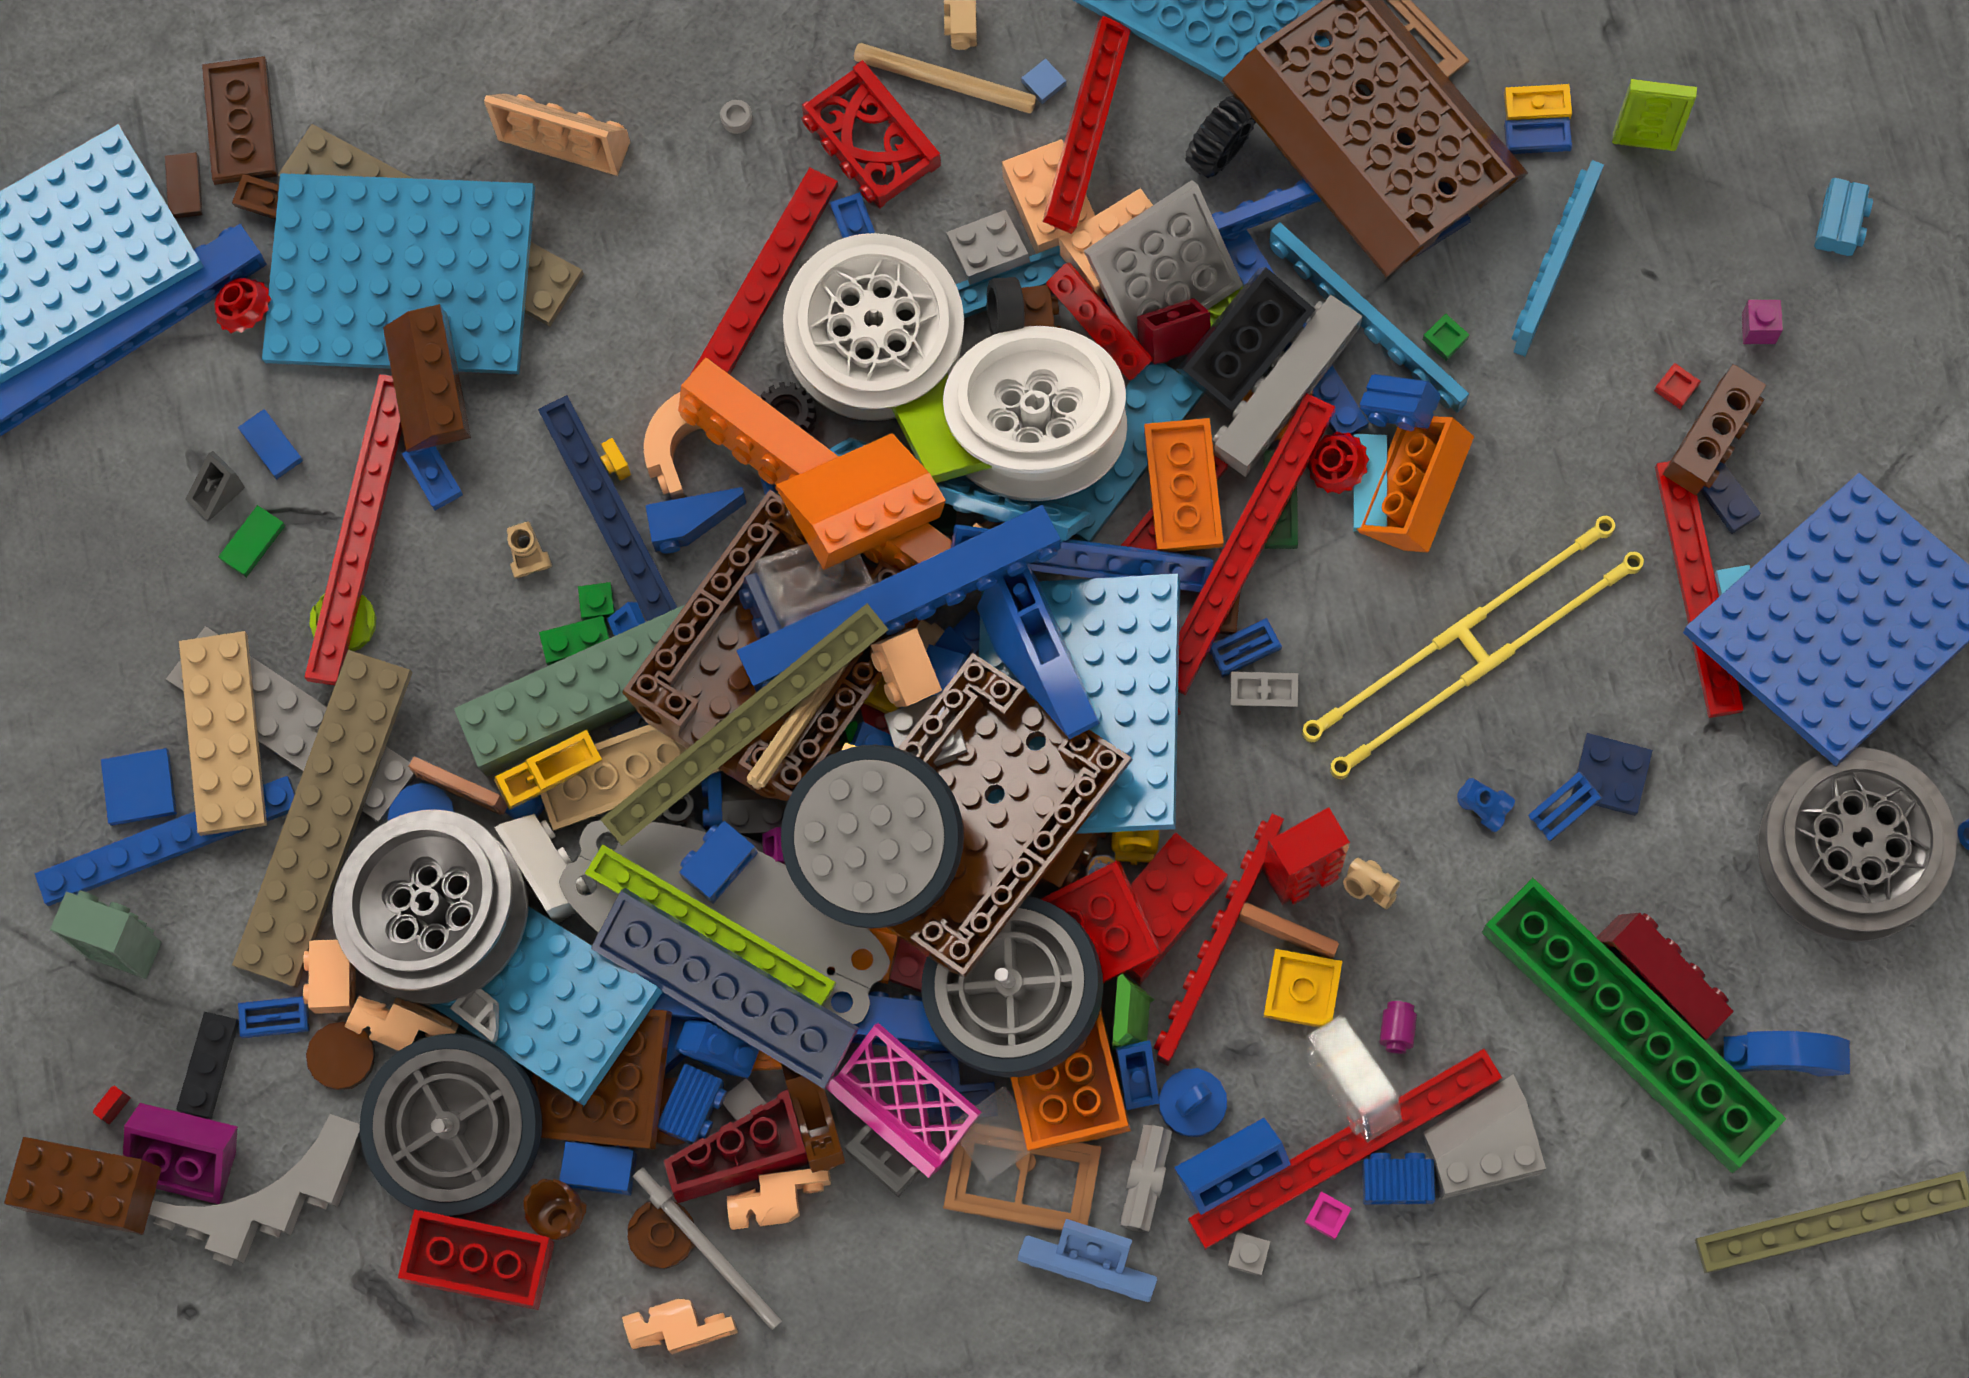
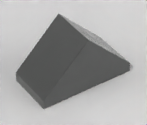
M212 451L208 453L185 499L208 521L237 496L245 486L237 474Z

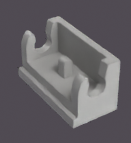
M1231 672L1230 706L1298 707V673Z

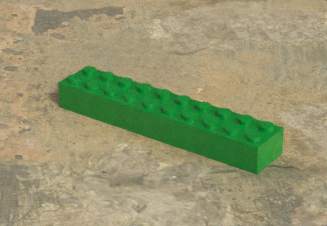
M1534 878L1485 925L1482 934L1732 1174L1786 1120L1769 1101Z

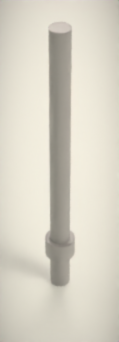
M643 1167L639 1169L633 1177L651 1196L649 1200L657 1209H663L771 1330L777 1327L782 1320L671 1199L672 1193L664 1185L661 1187Z

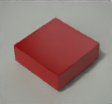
M1674 363L1655 387L1654 391L1681 410L1699 387L1701 381Z
M114 1085L96 1105L92 1113L110 1125L131 1097Z

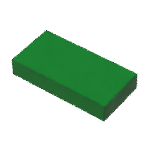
M257 505L218 558L247 578L286 525Z

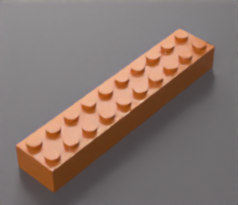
M706 357L681 385L678 411L682 419L692 426H699L706 432L707 437L717 445L723 444L732 451V455L736 460L744 465H751L758 471L759 476L769 484H779L839 457ZM926 523L863 553L875 563L883 560L902 572L950 549L952 541L929 523Z

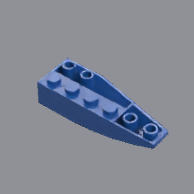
M1027 565V569L1016 576L1010 577L1007 574L997 579V583L994 586L985 590L977 605V609L999 659L1069 739L1099 725L1098 717L1041 585L1030 566Z

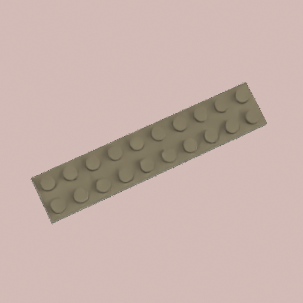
M311 124L278 174L279 179L280 173L412 178L314 124ZM531 242L525 314L551 327L583 277V270Z
M348 650L232 966L298 988L304 971V951H309V941H314L317 936L413 673L411 670Z

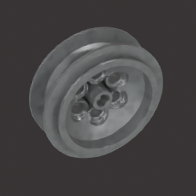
M1857 747L1837 766L1833 765L1822 754L1813 757L1798 767L1785 780L1764 812L1758 834V859L1764 881L1770 893L1781 908L1796 922L1828 938L1850 942L1871 941L1890 936L1906 928L1919 918L1940 896L1954 867L1957 844L1956 830L1950 809L1943 795L1921 770L1891 753L1872 748ZM1843 802L1853 803L1858 810V814L1850 815L1845 812ZM1876 812H1885L1891 819V825L1881 824L1877 820ZM1826 824L1833 829L1834 837L1828 838L1823 836L1819 831V825ZM1853 839L1858 840L1862 847L1858 846ZM1886 845H1895L1900 851V857H1891L1886 852ZM1833 856L1840 859L1843 864V870L1831 868L1828 864V857ZM1861 868H1872L1876 873V880L1866 879L1861 872Z
M446 810L414 811L400 815L380 825L368 834L353 850L340 872L334 891L332 906L334 930L343 953L352 965L387 993L404 1001L419 1004L451 1002L483 988L504 969L513 957L521 942L528 917L526 882L521 869L511 853L474 820ZM437 875L436 881L428 885L430 878ZM467 884L464 892L457 895L458 889L462 885ZM411 897L410 903L402 908L403 902ZM471 915L469 922L461 926L462 920L466 916ZM414 928H415V931H414V934L412 935V937H410L409 939H406L405 937H406L407 933H408L411 929H414ZM441 938H445L444 943L439 948L435 949L437 941Z

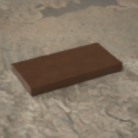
M265 56L202 64L211 173L214 185L240 182L243 174L259 179L278 177L268 66Z

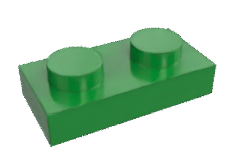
M603 616L539 632L548 666L609 639Z

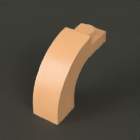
M680 392L668 399L656 411L648 425L644 440V457L650 478L657 476L663 495L670 493L672 500L685 498L674 467L676 447L686 435L701 429L697 425L692 426L680 416L678 411Z

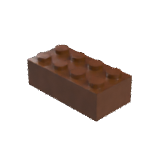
M23 1137L4 1204L25 1212L143 1235L162 1167L142 1159Z

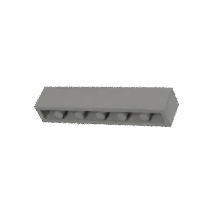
M1331 294L1324 303L1319 301L1314 306L1316 310L1309 317L1311 318L1310 322L1305 328L1301 327L1290 340L1292 345L1286 353L1281 351L1272 362L1271 367L1273 369L1267 377L1262 375L1252 388L1254 394L1249 401L1243 400L1233 412L1232 417L1235 419L1229 427L1223 425L1213 439V442H1215L1214 455L1245 477L1295 414L1305 394L1311 393L1360 329L1363 316Z

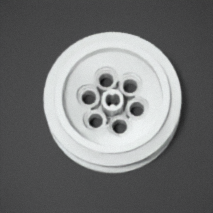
M876 233L859 234L837 240L814 254L799 270L789 288L783 313L786 355L790 367L801 386L827 409L858 420L881 421L894 419L896 417L891 409L892 407L907 404L929 392L946 374L950 375L953 367L958 362L964 329V313L960 294L951 275L940 261L930 252L909 240ZM879 287H885L890 290L891 294L886 298H879L873 292ZM846 295H854L859 299V302L854 306H847L841 300ZM901 310H909L914 314V317L909 321H902L896 314ZM839 325H844L851 332L845 337H839L833 333V329ZM893 340H900L906 347L902 351L895 352L889 349L888 344ZM861 348H868L874 355L870 359L863 360L856 355V352Z
M1027 326L1021 329L994 334L968 350L959 359L948 376L943 395L947 425L954 438L967 452L980 461L992 466V468L967 474L966 476L976 485L993 494L1022 501H1045L1072 495L1089 487L1103 477L1119 458L1126 441V389L1121 371L1113 358L1100 345L1076 332L1049 326Z

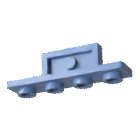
M1066 1219L1058 1245L1031 1236H1025L1017 1258L1018 1261L1027 1263L1032 1267L1052 1271L1064 1277L1077 1279L1095 1285L1098 1288L1108 1289L1145 1302H1150L1157 1282L1156 1276L1125 1267L1132 1243L1131 1239Z

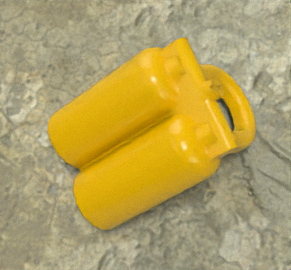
M1159 830L1112 832L1111 848L1115 852V860L1131 862V865H1137V862L1149 863L1158 852Z

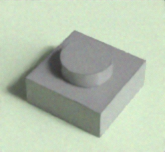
M1237 1232L1228 1267L1261 1276L1271 1241Z

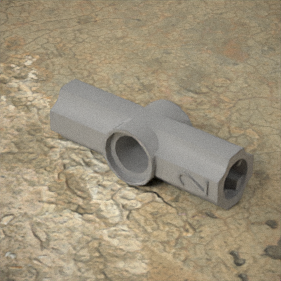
M1143 1125L1136 1160L1132 1161L1126 1187L1128 1194L1126 1203H1124L1120 1227L1131 1231L1149 1233L1157 1197L1160 1198L1166 1173L1164 1165L1171 1143L1172 1131L1155 1125Z

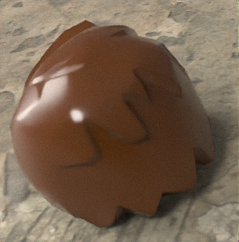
M541 1179L537 1184L530 1186L529 1193L523 1200L525 1218L529 1226L537 1234L550 1237L552 1240H561L572 1235L579 1229L586 1214L587 1205L581 1201L578 1193L567 1184L556 1179Z

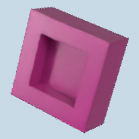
M1321 1192L1304 1224L1335 1240L1352 1208Z

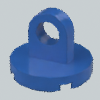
M1199 1068L1183 1069L1173 1074L1163 1084L1159 1096V1110L1165 1124L1175 1133L1182 1136L1202 1137L1213 1132L1223 1121L1227 1109V1096L1221 1082L1210 1072Z

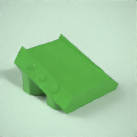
M1123 974L1117 977L1112 1052L1116 1051V1047L1147 1041L1150 1002L1155 1000Z

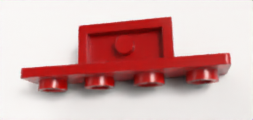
M1065 263L1046 282L1049 289L1095 342L1113 358L1121 372L1129 380L1134 379L1152 362L1153 358L1071 263Z

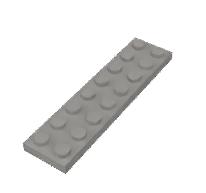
M205 626L197 638L218 634ZM250 656L258 742L303 772L327 707ZM180 659L166 680L184 692ZM385 747L362 810L364 814L379 824H382L387 817L389 807L400 791L409 786L416 777L408 767L410 762L388 747Z

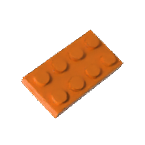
M1210 418L1144 424L1157 551L1176 552L1223 547Z

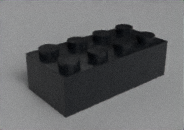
M1267 267L1258 268L1176 370L1222 409L1233 411L1316 309Z

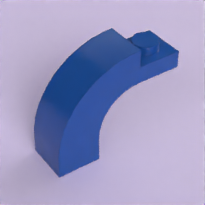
M1801 1031L1747 1032V1035L1724 1037V1060L1737 1072L1790 1070L1805 1072L1818 1077L1850 1074V1040L1828 1034Z

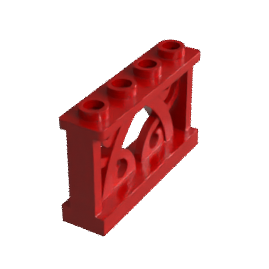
M862 60L853 66V70L810 101L803 103V117H801V120L809 132L814 133L816 131L821 137L820 143L827 154L831 157L835 155L840 160V168L849 180L854 178L861 186L859 191L868 203L874 202L881 209L885 206V203L928 172L932 173L941 166L940 152ZM856 85L859 86L850 102L841 98ZM828 105H839L846 109L845 114L836 110L829 112L830 115L836 117L834 123H827L821 118L822 110ZM870 105H874L878 109L874 115H867L860 111V108L867 112V107ZM856 118L869 124H878L885 121L891 124L884 135L885 152L867 151L853 146V128ZM841 132V141L834 133ZM899 136L904 141L900 145L895 144L897 151H893L890 141L893 137ZM917 158L921 160L903 174L901 173L899 164ZM858 162L866 164L865 168L863 169ZM886 165H892L895 172L893 180L887 185L876 184L871 175L876 171H880L884 179L887 174Z

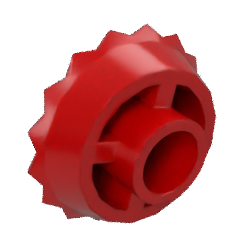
M238 278L228 282L221 288L216 296L214 305L215 315L217 316L216 323L220 324L222 330H228L231 334L236 331L243 333L247 328H253L256 322L262 321L263 314L269 311L268 303L271 301L268 295L269 289L265 287L264 282H258L256 279Z
M1337 431L1332 435H1325L1320 440L1307 467L1310 470V478L1315 481L1317 488H1323L1327 493L1335 492L1341 494L1344 490L1352 491L1354 485L1361 483L1362 476L1368 472L1366 467L1369 461L1366 455L1367 447L1361 444L1360 438L1353 437L1349 432L1340 433Z

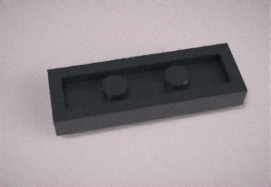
M204 1012L176 1110L178 1112L212 1120L239 1020Z

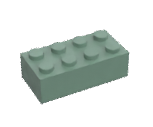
M79 890L78 895L66 892L50 931L83 957L146 979L162 943L153 935L155 930L147 927V923L139 920V916L131 913V909L126 906L111 902L108 907L105 903L98 901L99 898L81 890Z

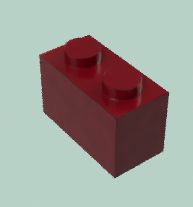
M1195 298L1137 316L1138 342L1151 355L1153 364L1166 363L1170 359L1189 354L1211 327L1210 311Z

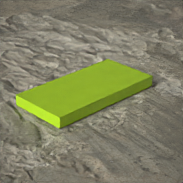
M1631 79L1613 131L1612 143L1676 151L1696 99L1697 87Z
M948 374L935 387L918 399L891 408L916 459L931 474L935 483L992 468L991 465L980 461L967 452L954 438L947 425L943 395Z

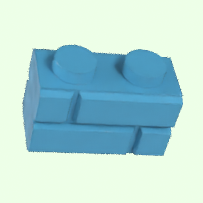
M1831 178L1826 189L1814 247L1816 249L1829 252L1834 251L1837 254L1851 256L1857 246H1863L1867 228L1861 227L1863 217H1869L1873 205V199L1868 198L1870 189L1868 185Z

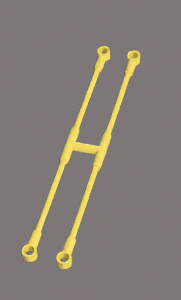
M1609 516L1599 517L1595 526L1575 539V543L1484 607H1478L1432 639L1431 644L1339 708L1335 707L1318 720L1307 721L1304 724L1302 735L1306 741L1316 742L1321 738L1322 733L1342 719L1346 712L1437 649L1441 650L1457 638L1461 640L1478 662L1477 665L1461 675L1460 680L1367 745H1361L1345 757L1335 758L1330 767L1332 776L1337 779L1346 778L1351 768L1370 756L1371 751L1464 686H1470L1514 655L1515 650L1606 586H1612L1628 574L1638 573L1643 566L1644 559L1638 552H1629L1623 562L1606 573L1601 581L1511 644H1505L1491 655L1487 654L1469 630L1484 620L1489 612L1578 550H1584L1600 538L1610 537L1615 529L1614 520ZM1599 524H1608L1610 526V530H1601ZM1635 559L1639 566L1631 567L1627 560ZM1313 726L1318 729L1319 733L1311 736L1307 733L1306 729ZM1342 763L1346 766L1347 770L1339 773L1335 770L1334 766Z

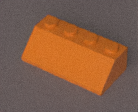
M1433 416L1429 428L1415 427L1413 431L1397 427L1387 452V463L1361 528L1356 530L1363 535L1403 551L1428 553L1474 436L1453 417ZM1387 471V496L1382 503V511L1387 515V527L1365 525Z

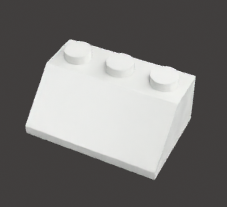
M535 814L494 827L552 921L559 924L577 913L565 898L559 884L562 872L572 861L563 847L558 850L554 847L551 839L556 836L547 821L544 820L539 823ZM580 876L575 884L576 889L581 895H586L590 890Z

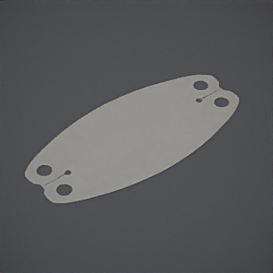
M601 820L587 824L579 840L582 851L577 861L566 866L559 880L560 888L567 901L598 933L618 894L597 882L595 892L585 896L578 893L575 884L580 876L585 875L591 861H593L599 851L596 845L597 838L603 833H611ZM651 822L624 845L621 846L618 842L617 848L614 850L618 854L835 981L836 986L823 1007L852 1024L863 1021L870 1006L868 997L870 989L868 988H871L873 983L883 979L890 964L889 957L883 945L868 928L846 925L814 908L794 885L786 865L779 861L775 862V859L757 851L758 854L716 902L712 904L687 883L679 873L682 869L680 864L684 857L692 850L697 852L705 843L703 837L706 832L677 825ZM867 949L871 952L873 963L870 968L858 970L853 966L851 958L856 950ZM828 967L835 968L834 975L827 974ZM840 991L849 993L853 999L851 1009L845 1013L836 1012L831 1006L833 995Z

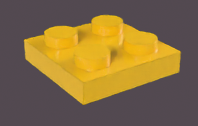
M1275 949L1263 1017L1331 1030L1342 961Z

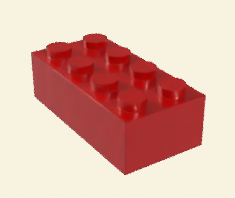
M1329 807L1271 838L1268 841L1262 871L1282 905L1289 901L1292 904H1296L1310 895L1309 890L1319 884L1322 888H1325L1339 879L1338 874L1342 871L1350 841Z
M1176 832L1131 884L1163 953L1126 972L1140 985L1227 883L1228 874Z
M414 1209L398 1278L405 1283L539 1310L555 1242L546 1236Z

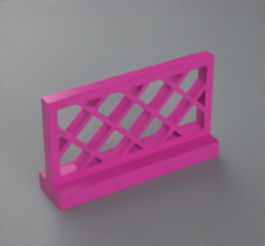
M879 1023L873 1026L840 1073L826 1087L831 1094L928 1178L942 1169L948 1161L949 1155L982 1113ZM877 1036L887 1044L888 1056L874 1057L872 1042ZM866 1052V1057L861 1058L863 1054ZM889 1062L892 1080H878L875 1063ZM897 1062H908L913 1067L914 1078L900 1079ZM867 1063L870 1081H860L851 1073L856 1064ZM923 1084H933L937 1087L940 1101L926 1102ZM901 1085H915L918 1102L903 1103ZM893 1086L896 1103H885L880 1098L879 1087ZM950 1106H958L969 1115L963 1124L951 1123ZM941 1107L944 1125H929L927 1108ZM919 1108L922 1126H912L907 1122L905 1109ZM953 1130H958L953 1136ZM930 1131H945L947 1146L943 1151L932 1143Z

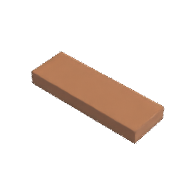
M415 756L408 766L417 778L494 813L503 815L508 807L501 795Z
M1245 903L1240 913V922L1319 956L1333 959L1339 946L1337 941L1254 905Z

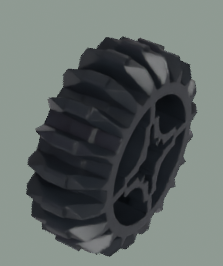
M1232 95L1220 101L1219 105L1213 108L1209 116H1206L1205 121L1193 135L1194 137L1189 143V148L1186 150L1185 161L1199 175L1202 174L1206 178L1216 176L1219 171H1222L1243 147V144L1249 138V134L1254 129L1256 121L1239 99Z

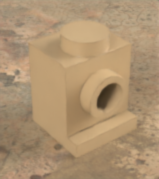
M944 0L945 35H951V47L956 50H965L969 47L977 46L976 0Z

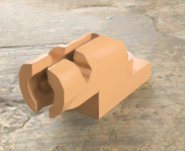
M359 996L344 1027L360 1034L364 1028L369 1026L371 1028L370 1040H375L400 1051L413 1043L418 1030L424 1031L426 1037L455 1034L459 1024L447 1016L419 1003L404 1001L396 997L389 1010L385 1008L386 1004Z
M811 1169L759 1175L760 1192H756L755 1188L736 1195L727 1196L731 1230L748 1228L749 1219L752 1214H755L756 1221L760 1227L793 1221L800 1216L797 1189H803V1193L806 1194L824 1191V1186L831 1185L830 1171L821 1170L812 1173Z
M675 1299L650 1307L648 1323H645L644 1318L639 1312L622 1317L630 1346L633 1349L662 1345L661 1341L665 1340L668 1351L674 1354L738 1333L732 1316L725 1318L724 1313L705 1318V1325L700 1326L693 1303L685 1299Z

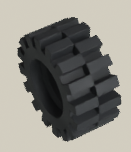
M779 382L780 387L775 389L774 385L768 387V393L764 391L761 394V399L775 409L784 403L795 405L799 410V416L793 423L807 433L809 431L813 432L815 428L814 422L817 419L816 409L810 393H806L804 387L800 386V388H797L796 383L790 382V386H785V382Z

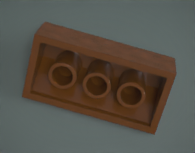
M440 304L404 313L384 326L383 330L406 451L411 452L471 438L447 313Z

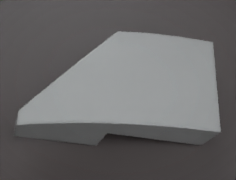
M481 988L472 994L458 998L450 1009L495 1044L498 1040L499 1003Z

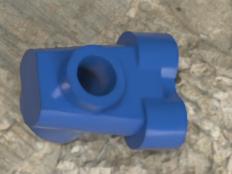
M1469 778L1459 789L1457 795L1459 805L1465 810H1473L1482 818L1481 824L1492 832H1497L1503 826L1506 814L1515 804V799L1505 791L1500 790L1497 792L1474 778Z

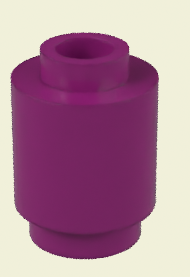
M1390 1001L1387 1003V1009L1383 1010L1379 1043L1386 1047L1385 1050L1387 1052L1404 1054L1406 1049L1414 1047L1417 1014L1414 1012L1415 1006L1413 1004L1402 1001Z

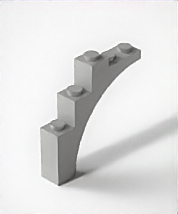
M330 1114L317 1140L304 1157L279 1180L255 1194L230 1203L205 1207L176 1206L153 1200L149 1215L155 1217L153 1224L172 1231L175 1225L187 1229L185 1235L203 1242L209 1236L205 1249L214 1253L213 1260L232 1266L234 1260L244 1263L259 1225H261L259 1231L279 1238L281 1232L288 1235L292 1234L306 1197H308V1204L326 1210L328 1204L335 1207L339 1206L362 1147L360 1124Z

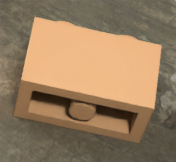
M917 628L905 629L871 644L873 650L871 654L872 662L875 668L882 672L886 682L884 685L886 696L896 707H907L942 691Z
M338 940L309 941V951H304L303 957L304 969L309 971V984H304L303 987L304 1004H308V1008L315 1014L351 1012L356 999V968L343 953Z

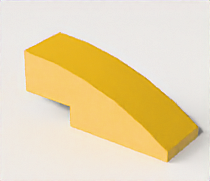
M585 730L526 759V762L495 776L494 781L509 810L585 771L602 761V758L588 731Z

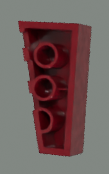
M1640 912L1618 915L1596 938L1703 1040H1707L1734 1012L1727 1004L1729 1002L1727 996L1718 988L1710 987L1704 980L1706 977L1704 972L1694 963H1688L1680 955L1682 953L1681 948L1670 938L1665 939L1657 931L1659 926L1649 915L1641 914Z
M788 1089L779 1093L777 1098L753 1108L749 1114L739 1120L727 1123L720 1127V1130L706 1139L702 1138L665 1159L664 1164L672 1193L677 1203H681L758 1180L759 1175L780 1173L809 1164L792 1100Z

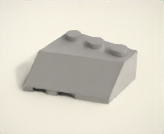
M1514 1074L1423 1132L1429 1157L1434 1159V1175L1441 1199L1541 1175L1546 1169L1527 1101Z

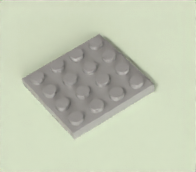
M1193 180L1084 250L1112 312L1137 341V316L1195 298L1206 309H1209L1243 286L1198 184Z

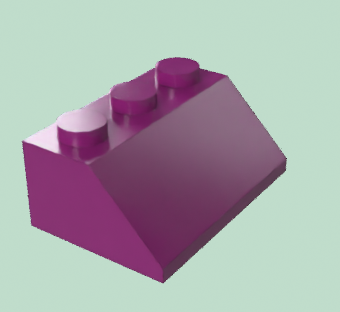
M139 1103L124 1126L123 1156L142 1159L162 1167L156 1189L220 1204L236 1155L238 1126Z

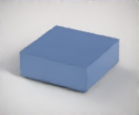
M1044 59L1021 78L1022 83L1036 96L1041 104L1045 103L1066 86V80L1047 59Z

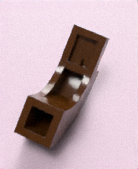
M781 1064L812 1173L821 1170L828 1171L837 1165L844 1164L843 1150L825 1089Z

